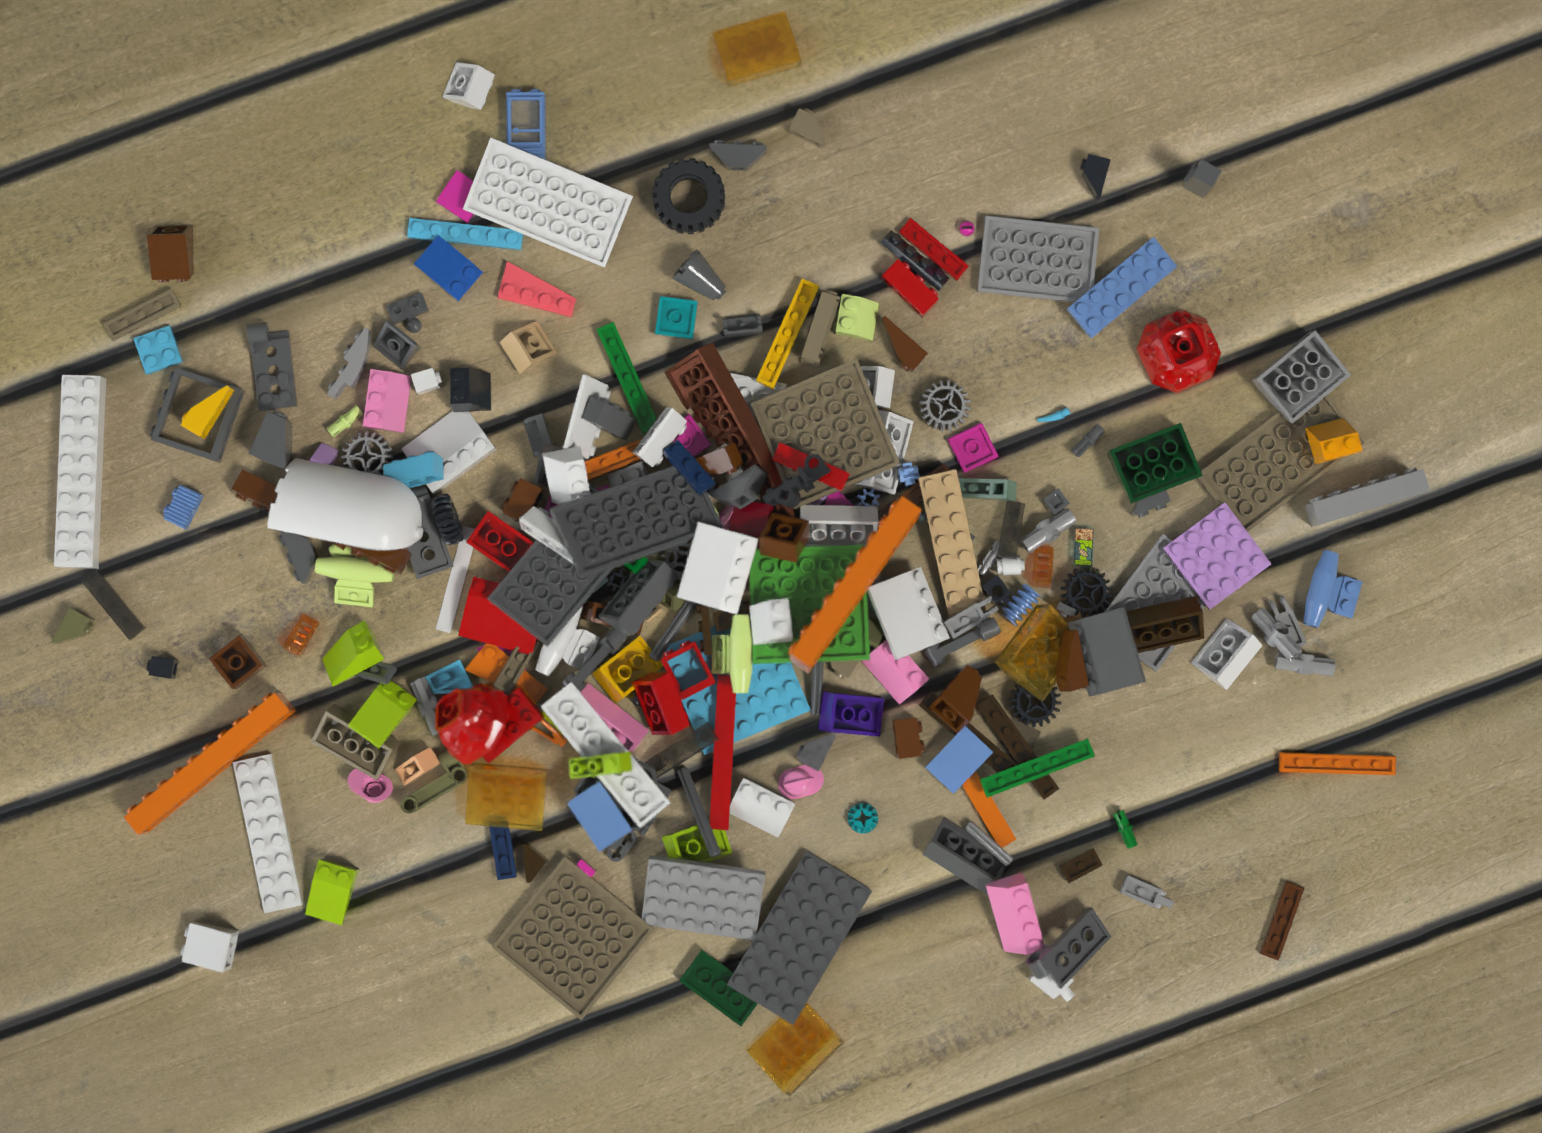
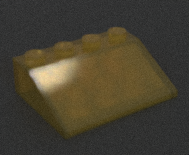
M786 12L713 32L728 87L801 66L800 54Z
M1050 604L1036 605L995 660V663L1007 676L1041 701H1044L1056 684L1055 672L1063 630H1069L1067 622Z
M471 763L468 772L465 824L542 831L548 769Z
M807 1002L794 1025L780 1017L747 1052L780 1090L791 1096L845 1041Z

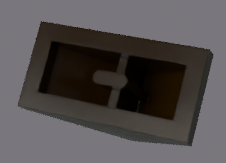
M524 843L522 846L526 883H530L549 860L529 843Z

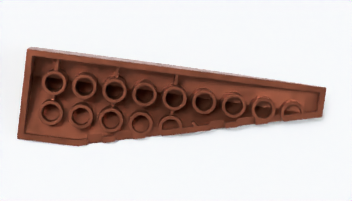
M713 342L697 349L665 371L686 410L692 409L695 414L693 418L697 423L701 422L706 428L705 433L709 438L715 439L718 448L727 442L729 444L735 442L745 470L753 465H757L767 472V477L759 492L762 498L767 494L766 491L774 486L779 487L783 484L759 426ZM780 503L773 506L772 513L795 517L792 508Z

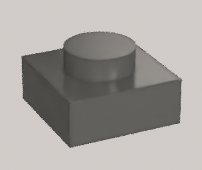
M1059 488L1043 499L1053 515L1070 504Z
M1057 602L1054 608L1058 611L1057 615L1065 619L1074 617L1077 611L1061 602Z

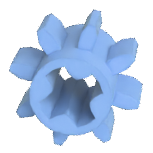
M912 462L902 463V468H898L900 483L905 482V486L915 484V480L919 477L917 465L912 466Z
M863 489L864 495L857 496L861 499V502L857 505L879 506L880 503L876 499L880 495L875 496L873 494L874 489L871 492ZM867 495L869 498L873 497L872 505L864 503Z

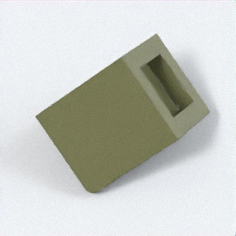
M678 579L674 581V585L667 590L660 604L673 612L681 608L686 601L677 597L681 583Z

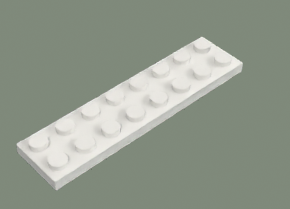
M572 682L541 706L581 757L629 752ZM631 755L633 771L599 775L598 777L641 828L671 802Z
M272 754L233 762L264 913L303 905Z

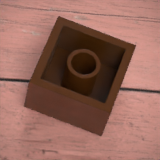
M520 478L519 482L515 481L511 489L513 492L511 498H507L502 506L504 509L503 513L519 521L533 506L537 508L544 491Z
M772 513L759 537L760 555L797 563L809 539V521Z
M243 635L237 636L209 658L231 689H238L267 666Z
M917 717L892 720L897 759L922 756L921 752H925L924 741L920 740L919 733L922 732L921 721H917Z

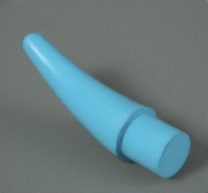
M1066 407L1051 415L1038 418L1037 421L1050 422L1060 420L1071 414V412Z

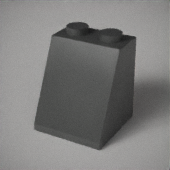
M275 410L273 413L267 411L249 454L285 470L292 462V423L288 421V417Z

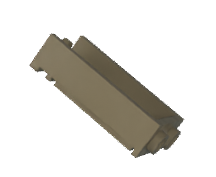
M827 290L821 293L801 355L802 363L819 368L840 302V297L837 296L836 292Z

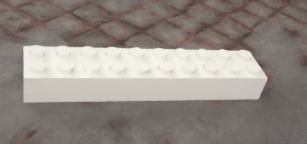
M62 375L54 567L99 568L106 378L102 376Z

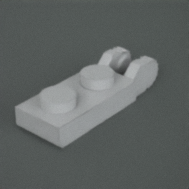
M991 595L980 600L978 603H973L943 621L953 639L985 621L988 616L999 610L997 606H993L984 613L982 612L980 607L993 600Z
M1284 596L1279 597L1280 604L1285 610L1280 614L1273 600L1269 601L1268 604L1275 621L1287 626L1289 629L1288 635L1299 647L1306 645V639Z

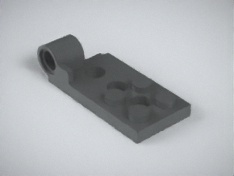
M267 322L247 325V337L250 344V353H252L258 410L266 411L298 407L289 331L269 333ZM268 348H276L277 353L274 357H268ZM272 366L279 368V372L275 376L269 374V369ZM280 385V393L273 395L271 392L272 386Z
M425 485L411 489L421 508V528L428 535L425 542L418 540L413 545L406 547L412 554L410 562L416 579L454 567L447 546L438 529L431 498ZM427 549H431L434 553V557L431 560L424 558V552Z
M1087 907L1050 946L1045 945L1040 951L1029 955L1025 963L1036 979H1042L1050 974L1058 988L1062 989L1111 938V935L1094 909ZM1089 930V938L1086 940L1085 933ZM1076 943L1077 950L1073 953L1072 947ZM1064 956V963L1060 965V958Z

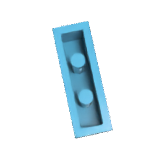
M433 451L424 452L423 455L409 456L404 460H393L391 463L383 465L384 476L397 479L409 488L444 479L443 458Z

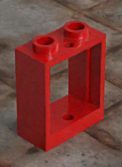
M690 640L680 644L681 648L675 652L671 649L663 653L664 657L660 659L666 671L670 672L673 676L676 690L682 700L716 683L696 642L691 643ZM693 648L708 678L683 691L668 661Z

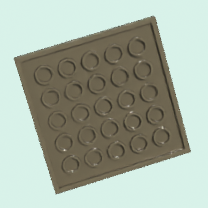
M857 358L751 403L772 457L779 443H783L807 455L816 454L825 463L850 473L844 489L901 465ZM775 462L782 481L790 476H793V478L799 476L797 471ZM815 481L813 482L815 488L809 490L810 492L807 493L804 489L799 491L801 501L793 509L795 510L840 490Z
M564 856L492 945V948L582 1020L655 929L596 880L589 877L574 862Z

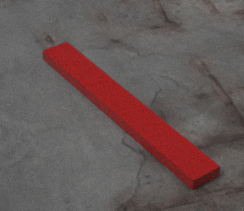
M718 675L710 808V826L712 830H729L736 693H733L730 675Z

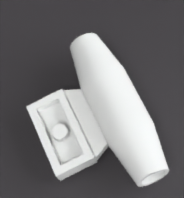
M582 607L549 647L543 644L536 671L550 676L561 659L564 660L565 664L580 671L590 660L600 637L585 629H576Z

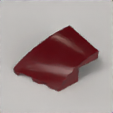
M752 502L742 509L733 507L728 531L758 539L756 548H760L759 537L772 514L773 506L766 503Z

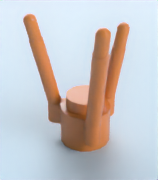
M543 719L541 723L553 733L552 736L535 726L531 729L551 740L555 745L559 744L561 747L568 741L565 736Z

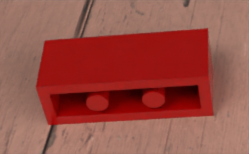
M897 259L882 275L881 279L915 312L923 317L938 302V293L932 287L928 288L923 284L925 282L919 274L914 275L906 262H901Z

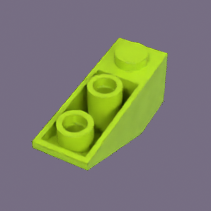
M630 752L568 759L571 779L633 771Z

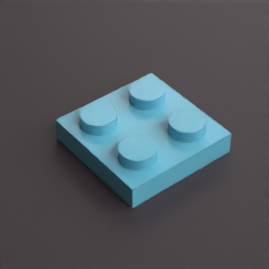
M171 326L133 338L147 375L183 363Z

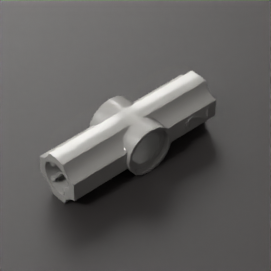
M1066 508L1051 519L1047 518L1041 521L1036 526V529L1022 537L1020 542L1026 552L1030 554L1043 544H1049L1056 540L1061 532L1074 525L1077 520L1074 514Z
M1264 607L1254 613L1251 620L1265 634L1264 639L1268 645L1277 647L1289 662L1300 655L1302 649L1288 635L1289 629L1285 624L1276 622Z
M1281 652L1276 653L1274 662L1275 669L1295 671V673L1319 674L1325 676H1333L1336 665L1334 659L1318 658L1308 654H1300L1289 662Z
M422 677L410 684L418 700V708L423 718L426 719L432 735L435 736L438 734V731L435 729V709L438 698L433 694L426 677Z

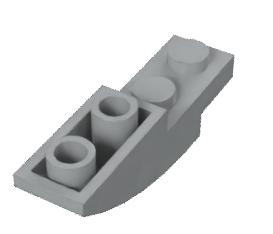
M366 327L358 331L355 336L356 341L352 346L349 345L345 349L343 359L348 362V365H344L340 369L338 379L336 381L333 380L328 386L327 390L329 391L327 394L335 400L338 399L347 385L354 389L364 372L371 347V331Z

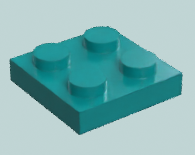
M660 296L655 335L693 340L698 301Z

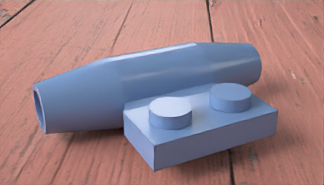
M1324 550L1318 561L1305 602L1304 625L1319 628L1327 609L1333 614L1349 619L1353 618L1362 581L1346 576L1337 577L1338 553Z

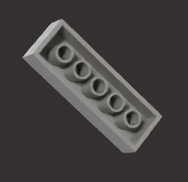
M1415 467L1400 472L1401 476L1395 473L1383 477L1382 482H1380L1379 478L1364 483L1365 487L1359 484L1347 488L1345 493L1342 489L1327 494L1328 498L1322 495L1310 499V504L1305 505L1311 527L1429 492L1430 488L1424 469L1417 471Z

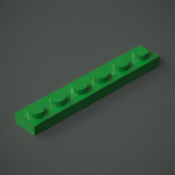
M611 322L596 330L642 433L645 434L657 418L614 322Z
M1086 738L979 780L985 796L988 798L1095 757L1089 739Z

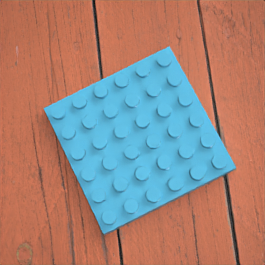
M715 626L710 627L711 643L712 635H730L731 628L716 631ZM703 632L670 644L665 652L671 649L674 652L681 648L680 644L688 640L691 643L695 641L700 650L699 640H703ZM693 648L668 661L683 691L708 678ZM703 651L701 654L712 673V655H704ZM791 663L753 665L749 693H736L734 743L810 711ZM712 674L716 681L715 684L682 700L704 755L714 751L718 675L730 674Z

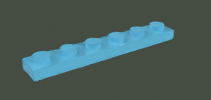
M409 218L408 238L434 241L439 235L449 243L522 250L523 234L512 229Z

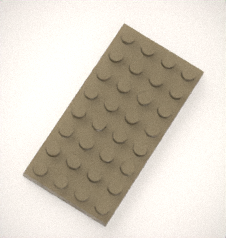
M1328 395L1293 424L1280 412H1277L1201 470L1203 476L1198 479L1219 506L1223 503L1228 505L1248 532L1344 459L1340 458L1315 465L1305 428L1344 418L1346 421L1347 419ZM1359 436V439H1360V442H1361V445H1362V444H1364V441H1363V440L1361 439V437Z

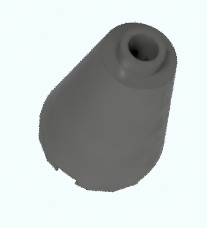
M696 249L691 253L690 256L692 257L683 262L672 279L713 301L716 298L720 300L726 292L724 290L725 285L700 251Z

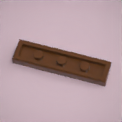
M1285 881L1259 954L1279 961L1305 888Z

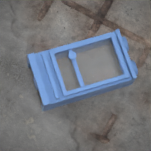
M513 89L511 92H506L507 144L546 160L545 93L539 89H531L530 92Z

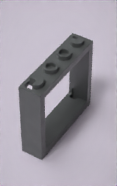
M175 368V371H172L169 377V388L163 394V406L157 412L156 417L158 420L156 426L154 425L151 429V440L220 463L245 391L192 372ZM182 376L220 389L227 385L235 390L229 399L211 453L161 437Z

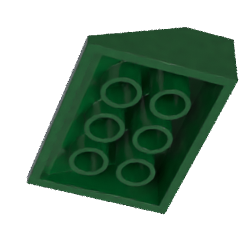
M1181 423L1111 449L1107 453L1113 470L1130 504L1203 476Z

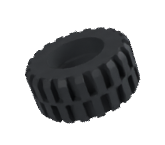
M684 158L678 159L679 162H671L666 169L663 168L660 171L659 177H656L654 181L655 185L652 189L654 208L661 222L665 223L669 229H675L677 233L681 234L688 232V235L694 234L697 231L701 233L705 231V228H711L714 222L721 217V212L725 206L724 184L720 175L715 172L711 165H706V162L702 160L700 162L695 161V158H689L684 161ZM684 180H695L701 183L707 192L705 205L694 213L678 211L671 201L673 188Z

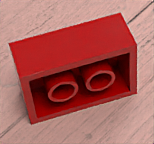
M488 511L466 543L510 572L534 542Z
M652 672L632 681L652 735H673L690 726L688 715L681 703V696L676 690L675 680L670 672Z

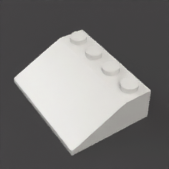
M582 375L563 449L581 446L584 460L594 457L596 452L594 442L595 438L599 439L601 429L581 417L590 397L598 399L600 396L607 400L610 399L611 391L608 390L609 386L587 375Z
M453 411L402 448L407 457L423 455L424 452L433 451L443 458L444 479L426 484L435 495L497 450L470 412Z
M698 522L677 597L737 614L758 539Z
M921 567L873 585L868 589L867 592L895 660L950 638Z

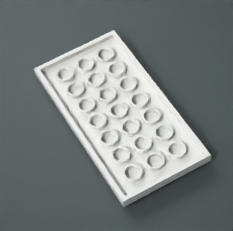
M490 138L463 210L606 267L633 196L494 138Z

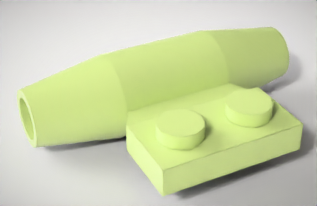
M322 557L317 558L315 564V573L338 579L335 584L334 603L373 607L374 587L372 583L393 582L394 575L386 572L384 567L379 564L376 567L368 563V559Z
M733 615L730 635H712V674H730L733 693H749L753 670L749 615Z

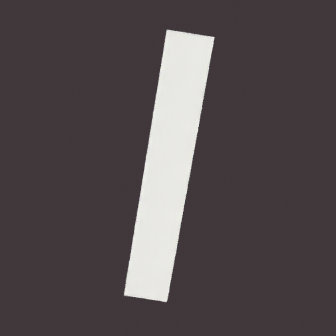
M463 526L462 529L464 538L458 544L453 562L454 567L451 570L436 625V630L450 633L473 551V547L466 542L475 529Z

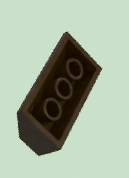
M1197 596L1125 611L1138 653L1204 639L1203 610Z

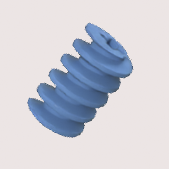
M1026 584L1022 585L1024 591H1017L1019 597L1012 596L1014 603L1007 602L1009 609L1006 607L1002 608L1003 617L1015 627H1018L1016 620L1023 621L1021 614L1028 616L1029 614L1026 609L1033 610L1034 608L1031 603L1038 604L1039 602L1036 598H1041Z

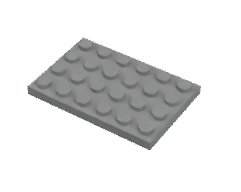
M985 216L977 292L1074 303L1094 285L1099 228Z
M1162 534L1104 612L1124 607L1125 611L1192 596H1197L1202 610L1205 605L1163 550V547L1173 540ZM1176 645L1138 653L1139 659L1157 672Z
M650 855L642 919L650 926L753 940L757 934L765 871Z

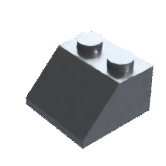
M831 734L807 742L805 746L801 745L796 754L799 757L798 762L819 772L836 735Z

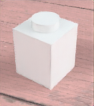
M434 368L411 374L418 395L441 388L439 384L442 382L439 371L436 372Z

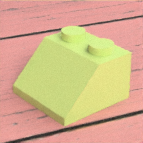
M842 294L835 335L873 341L879 303L858 296Z

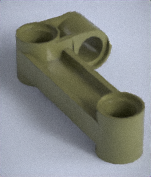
M448 750L440 754L438 759L447 773L403 798L400 803L401 810L407 814L414 813L467 782L470 773L466 765L452 757ZM458 770H462L465 773L462 781L457 780L455 776ZM408 799L413 800L415 803L413 810L406 808V801Z

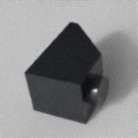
M1088 154L1086 159H1082L1080 169L1083 170L1081 176L1094 198L1099 200L1111 159Z

